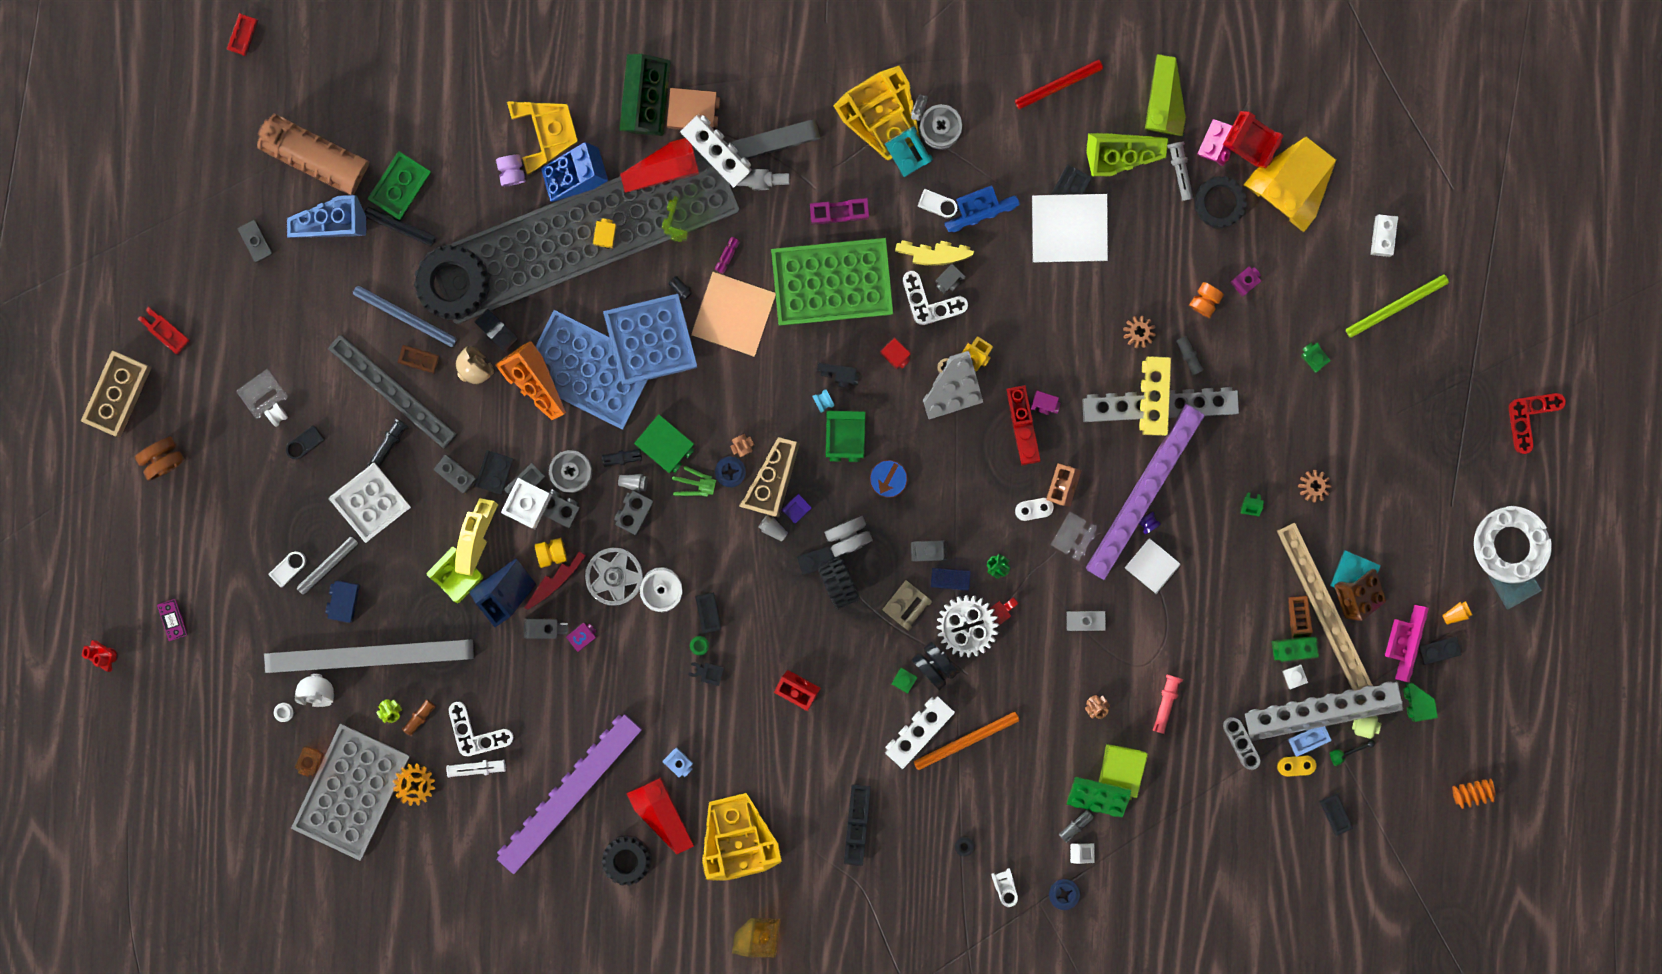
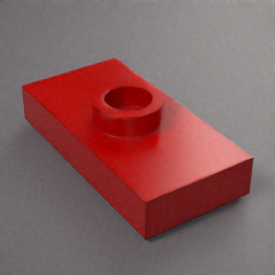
M239 13L227 50L246 56L258 20Z

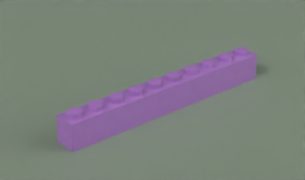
M1187 404L1184 405L1168 431V435L1165 436L1086 566L1088 571L1105 580L1203 419L1204 414Z
M624 714L623 717L618 715L612 722L614 727L610 731L606 729L599 737L601 739L600 743L597 746L593 744L587 750L589 755L585 760L580 758L574 765L576 770L572 774L568 772L561 780L563 782L562 786L559 789L555 787L548 796L551 798L547 803L542 801L535 809L538 813L534 817L529 816L523 823L524 829L521 832L517 830L511 836L512 842L507 847L504 844L497 852L500 855L497 860L511 873L515 874L642 730L628 715Z

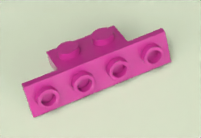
M1414 605L1410 623L1394 619L1385 656L1400 660L1395 679L1410 682L1419 643L1423 635L1424 624L1427 619L1429 609L1427 607Z

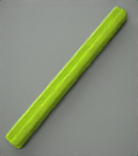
M1442 275L1348 327L1346 333L1350 338L1447 285L1449 283L1446 275Z

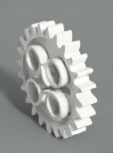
M965 595L964 600L958 596L957 603L953 599L950 600L951 606L944 605L947 611H940L943 618L937 619V621L942 623V625L936 627L942 630L938 636H944L941 643L947 642L946 649L952 647V654L960 651V657L965 652L968 658L971 657L972 652L975 656H978V650L985 653L984 646L991 648L992 646L989 641H996L992 635L999 633L994 630L995 627L999 626L998 623H994L998 616L991 615L995 610H988L987 608L990 603L983 605V598L977 602L975 595L971 600H969L968 595ZM971 609H975L978 612L977 619L970 617ZM953 615L959 616V625H955L952 622ZM980 620L984 621L983 624L973 626L969 629L966 628L957 632H952V629L964 626L966 624V621L968 624ZM976 628H982L984 630V636L982 638L976 635ZM959 633H963L966 636L965 643L958 641L957 636Z

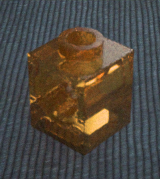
M304 746L295 766L299 770L298 773L306 777L315 775L324 753L309 746ZM306 757H310L313 760L311 768L306 767L304 764Z

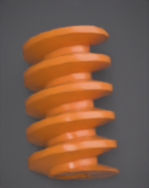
M1491 778L1489 783L1486 779L1482 780L1481 784L1479 781H1475L1474 786L1472 783H1467L1466 787L1460 784L1459 790L1456 786L1452 787L1456 805L1459 804L1462 809H1464L1465 803L1472 807V801L1478 806L1480 799H1482L1484 804H1487V798L1494 802L1495 789Z

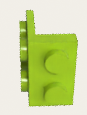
M452 547L426 574L455 603H460L469 591L483 579V575L477 568H475L472 576L457 573L455 571L457 549Z

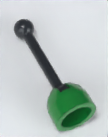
M1369 740L1368 743L1346 752L1339 749L1329 752L1330 758L1334 766L1340 765L1345 761L1347 755L1367 747L1372 748L1375 746V742Z

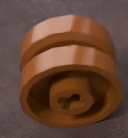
M172 437L164 438L152 444L134 457L139 466H147L143 473L148 481L171 472L185 461L180 451L172 452L176 447Z

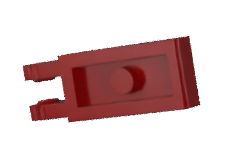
M148 307L146 311L156 319L154 323L151 324L142 316L138 320L154 336L178 355L190 340L163 316Z

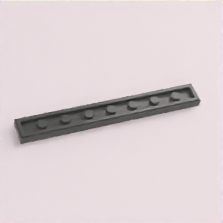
M341 334L328 348L443 449L457 435Z

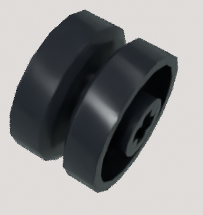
M930 642L924 647L925 653L930 657L929 660L920 653L916 654L911 660L934 686L940 690L946 685V680L940 675L942 671L950 679H953L959 672L951 664L952 661L941 649L938 650Z

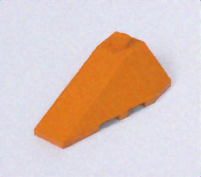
M532 341L520 346L496 364L505 379L511 385L515 383L521 389L520 393L524 396L528 395L532 398L535 406L551 420L566 413L543 356Z

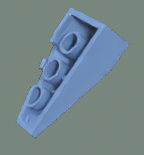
M356 195L337 196L326 203L318 204L310 210L302 211L287 218L288 238L366 235V215Z

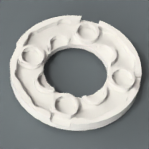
M1508 506L1497 509L1488 514L1477 527L1474 536L1476 558L1481 567L1491 577L1499 581L1521 583L1530 580L1545 568L1550 558L1551 539H1549L1547 527L1536 514L1525 508ZM1505 527L1521 529L1526 533L1530 541L1529 554L1520 563L1511 564L1504 562L1496 553L1494 548L1495 536Z

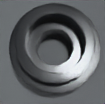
M962 837L956 841L955 850L958 855L966 857L972 854L974 844L971 839ZM963 843L968 845L966 850L961 849Z

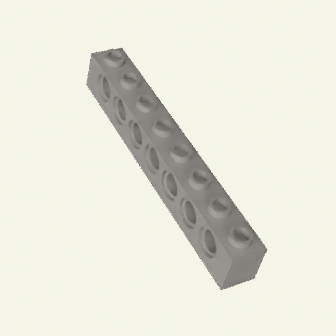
M1232 387L1221 388L1219 392H1213V388L1202 389L1200 393H1194V389L1182 390L1183 393L1175 394V390H1169L1168 418L1178 417L1182 410L1175 407L1174 402L1177 398H1181L1184 401V405L1191 406L1204 414V416L1239 414L1238 391H1232ZM1156 391L1150 393L1152 401L1156 402L1160 398V395H1156ZM1137 392L1125 393L1123 397H1118L1117 393L1106 394V397L1098 398V394L1087 395V398L1082 399L1084 422L1143 419L1144 411L1138 410L1136 403L1138 400H1144V395L1137 396ZM1215 396L1221 397L1223 401L1220 407H1216L1213 404ZM1196 397H1200L1203 400L1201 408H1197L1194 405ZM1119 401L1127 404L1125 412H1120L1117 409ZM1100 402L1107 404V412L1101 413L1098 410ZM1151 410L1149 418H1159L1158 412Z
M1385 682L1380 686H1365L1361 690H1346L1342 694L1337 695L1331 693L1318 699L1312 697L1303 702L1297 703L1292 701L1284 706L1273 705L1264 710L1253 709L1245 713L1250 740L1255 741L1401 711L1403 709L1397 682ZM1377 696L1385 697L1382 701H1378L1375 698ZM1358 700L1366 701L1363 705H1359L1356 702ZM1339 704L1347 705L1344 709H1340L1337 706ZM1323 707L1328 709L1325 713L1318 711ZM1303 711H1306V712L1309 713V714H1308L1307 716H1305V717H1302V716L1299 715V714H1300L1301 712H1303ZM1284 715H1287V716L1290 717V718H1289L1288 720H1286V721H1283V720L1280 719V718H1281L1282 716H1284ZM1265 719H1269L1271 721L1267 725L1261 723Z

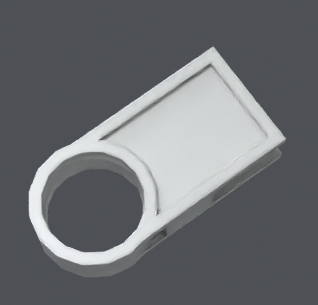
M924 189L918 207L944 218H951L956 214L957 204L954 200ZM946 201L952 202L955 206L954 213L944 215L940 209L942 203Z
M291 552L268 575L280 587H283L304 568L306 557L301 552ZM293 554H299L303 558L301 567L293 568L290 565L289 559Z

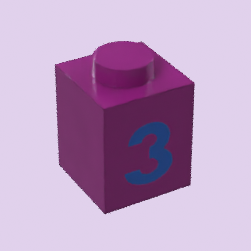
M584 622L566 638L576 651L579 652L597 638L595 635L597 631L590 623L587 625Z

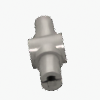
M755 169L749 172L736 186H749L752 190H769V187H773V185H790V174H772L767 169Z

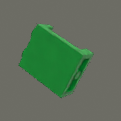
M827 411L826 458L841 462V458H849V462H860V458H864L865 412Z
M659 414L634 443L668 473L672 471L676 473L682 466L680 461L684 457L688 458L695 450L692 448L695 444Z
M1315 637L1272 641L1274 660L1290 661L1318 657L1317 640Z

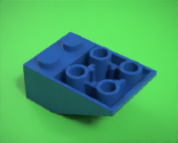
M586 142L541 168L550 202L593 190L608 181L599 148Z

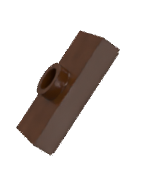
M402 345L397 363L435 374L440 355Z

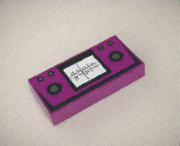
M177 599L158 604L157 607L168 641L187 636L188 633Z

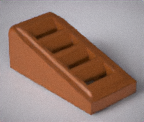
M1308 596L1289 597L1288 604L1292 638L1311 636L1313 630ZM1304 603L1302 607H1294V604ZM1300 611H1304V612H1305V614L1295 615V612H1300ZM1305 619V622L1296 623V620ZM1306 627V629L1297 630V628Z

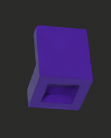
M798 494L782 511L794 523H797L811 507Z

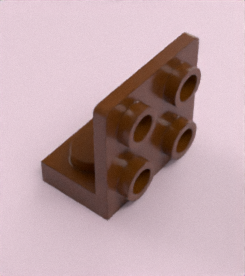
M1371 569L1354 583L1338 582L1334 585L1345 619L1363 621L1386 602L1376 569Z

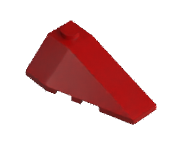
M684 138L668 143L620 175L624 191L627 193L699 175L692 144Z
M662 777L627 793L635 812L676 854L694 847Z

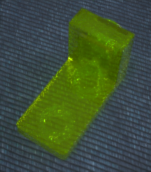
M674 196L673 200H669L667 211H670L668 219L664 218L661 229H664L665 235L671 236V240L682 243V240L687 241L689 233L688 231L671 227L679 200L677 196Z

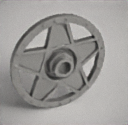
M608 548L598 552L590 560L586 569L585 580L589 592L596 600L607 605H621L629 602L637 595L643 580V572L639 561L633 554L621 548ZM609 552H618L611 563L600 558V556ZM628 557L635 563L638 573L626 569ZM593 566L600 576L591 584L590 573ZM637 584L634 591L625 598V586ZM609 590L614 601L605 600L598 596L597 593Z

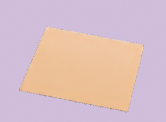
M713 272L691 335L755 357L776 293Z

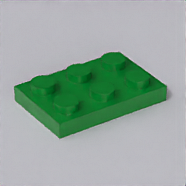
M398 151L368 197V200L401 221L432 172Z
M1075 777L1066 805L1123 818L1131 796V790Z

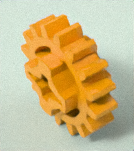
M417 763L414 768H412L411 764H408V769L406 770L401 767L402 773L396 772L398 780H393V783L397 785L393 787V790L399 791L396 797H402V803L408 800L410 806H412L413 802L420 805V800L427 802L425 797H432L429 791L435 789L431 785V783L435 782V779L429 778L432 773L430 771L426 772L427 768L425 766L419 769L420 767ZM416 772V773H420V774L417 775V776H414V775H411L410 773ZM405 778V784L401 788L402 780ZM412 781H414V782L416 783V785H417L416 788H413V787H412V785H411V782H412ZM426 783V788L422 791L423 784ZM411 793H412V794H417V796H415V797H410V796H407V795H409V794H411Z

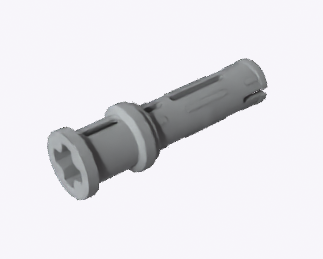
M1184 141L1167 145L1171 151V164L1175 166L1182 201L1194 198L1186 166L1188 157H1185ZM1182 173H1183V177H1184V181H1185L1186 190H1185V187H1184V182H1183V178H1182Z

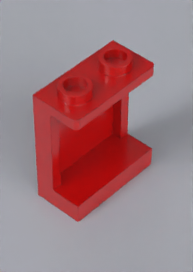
M1240 111L1223 145L1254 166L1267 168L1273 160L1276 149L1280 147L1284 135L1273 131L1255 119V115L1251 112Z

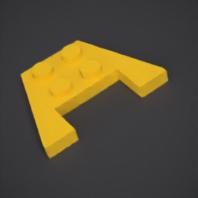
M507 102L512 120L532 115L541 152L522 157L527 175L533 173L578 142L567 104Z

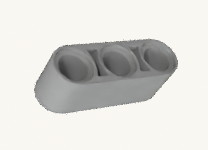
M1234 717L1227 718L1223 723V728L1241 764L1247 769H1256L1260 764V758L1243 724ZM1231 721H1236L1238 727L1235 731L1231 732L1228 729V724ZM1241 738H1244L1246 740V746L1242 749H1239L1237 747V741ZM1250 755H1253L1255 757V763L1251 766H1248L1246 764V758Z

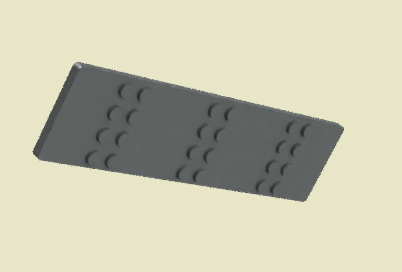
M713 146V152L717 154L715 147ZM693 147L699 175L627 193L624 191L620 176L603 183L593 190L567 197L449 244L461 246L477 255L486 266L490 278L488 296L486 301H483L482 307L479 310L477 309L473 315L466 316L464 319H453L454 323L460 324L480 316L487 308L490 311L738 213L739 208L728 181ZM602 219L613 220V224L617 225L613 248L594 246L593 240L597 221L601 222ZM447 265L436 274V279L445 300H458L468 292L470 278L464 268L458 265Z

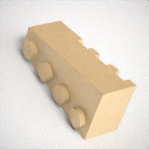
M777 438L740 507L775 517L780 516L800 443Z

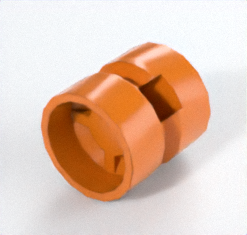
M1203 282L1198 290L1199 295L1194 296L1189 306L1200 314L1211 318L1216 309L1214 305L1220 303L1224 294L1215 287Z

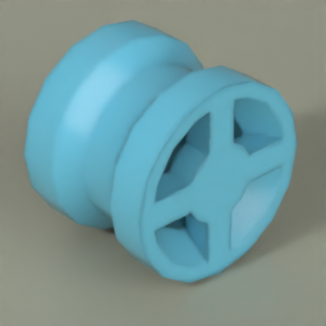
M826 389L822 391V394L812 396L821 413L828 407H834V403Z

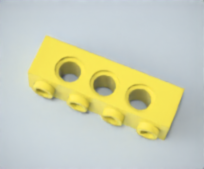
M1146 357V361L1142 362V373H1145V380L1141 382V392H1144V400H1141L1140 411H1144L1143 419H1140L1139 429L1143 430V435H1168L1171 358ZM1152 372L1160 374L1161 379L1159 382L1151 380ZM1152 391H1157L1160 395L1157 402L1150 399ZM1151 410L1158 412L1159 418L1157 421H1152L1149 418Z

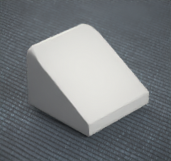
M1094 843L1071 844V863H1094Z

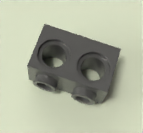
M445 455L433 469L463 494H466L477 481L476 477L448 455Z
M551 489L548 493L552 494L551 498L555 500V506L552 509L546 507L543 515L567 528H571L580 510V507L577 506L578 502L570 498L566 501L560 498L561 493ZM566 506L572 509V515L568 518L562 514V510Z
M632 491L631 494L627 493L623 501L625 506L623 510H618L614 520L617 521L615 525L637 535L654 501ZM635 498H640L643 502L640 509H635L632 506ZM627 515H631L634 518V523L631 526H626L623 522L624 517Z

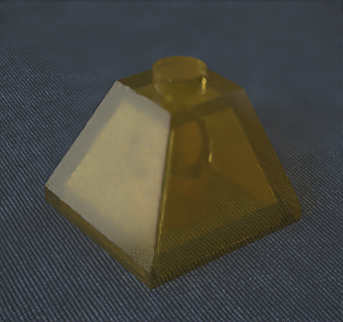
M750 918L735 933L732 953L746 957L776 958L781 919Z

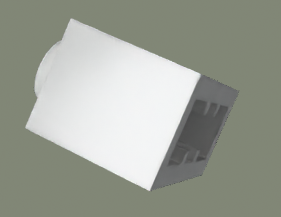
M1380 214L1375 217L1371 255L1390 257L1394 254L1398 217Z

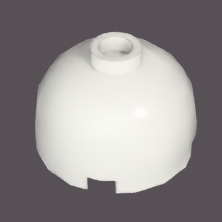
M311 674V677L302 679L297 685L295 701L297 703L306 705V702L313 703V707L330 706L331 702L333 703V686L327 679L322 678L321 674Z

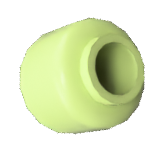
M1378 716L1354 720L1352 729L1355 730L1356 735L1371 739L1375 733L1379 734L1381 723L1378 722Z

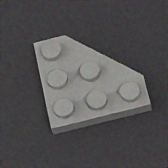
M969 351L950 356L946 362L945 369L942 373L940 372L934 381L933 388L924 397L923 403L928 419L983 403Z

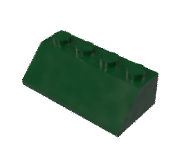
M627 54L619 131L663 136L671 60L646 54Z

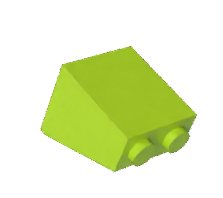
M1106 744L1099 782L1131 790L1129 800H1132V797L1137 798L1147 753Z

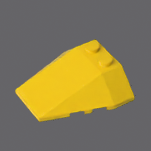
M900 66L878 72L847 91L834 104V108L841 120L886 160L892 158L884 144L913 126H915L916 134L920 139L917 121L911 118L914 105L911 98L909 81ZM910 137L905 139L909 147L914 145Z
M1304 137L1274 157L1267 168H1257L1245 182L1244 186L1258 197L1261 195L1289 217V221L1304 232L1317 215L1336 160L1309 138Z
M747 793L709 802L705 847L702 859L707 880H731L764 872L782 862L777 841Z

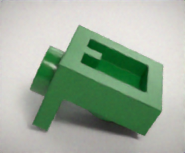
M1311 342L1302 349L1304 353L1301 357L1316 373L1331 360L1319 347L1320 344L1318 342L1314 345Z

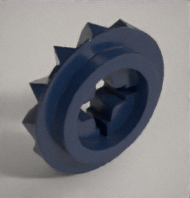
M725 457L716 465V479L725 487H735L745 478V466L738 458ZM728 464H730L733 470H739V472L733 474L732 480L729 478V475L722 474V472L728 470Z
M1061 879L1051 886L1049 898L1056 908L1068 910L1078 903L1080 891L1073 881ZM1060 887L1065 891H1071L1067 895L1068 902L1063 897H1059L1061 894Z

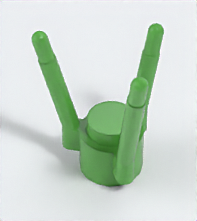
M684 466L685 470L703 479H700V482L675 476L672 478L675 481L699 486L698 490H701L674 492V496L707 497L708 494L713 495L716 480L711 479L712 476Z

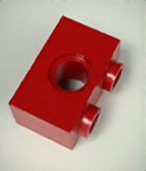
M895 338L880 352L896 370L899 367L903 369L910 362L908 357L911 353Z
M787 670L781 677L774 693L808 711L821 688Z

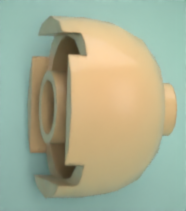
M473 346L465 347L456 360L458 377L462 381L472 384H480L489 379L494 374V369L491 363L487 365L484 362L483 358H486L484 354Z

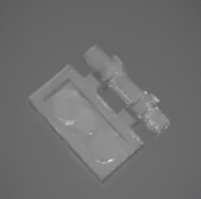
M1069 512L1053 539L1051 546L1065 554H1068L1071 548L1074 549L1075 553L1072 558L1079 561L1081 556L1085 555L1086 547L1090 540L1094 539L1097 527L1091 524L1088 530L1084 529L1083 526L1086 521ZM1080 533L1084 537L1080 544L1077 545L1074 542Z

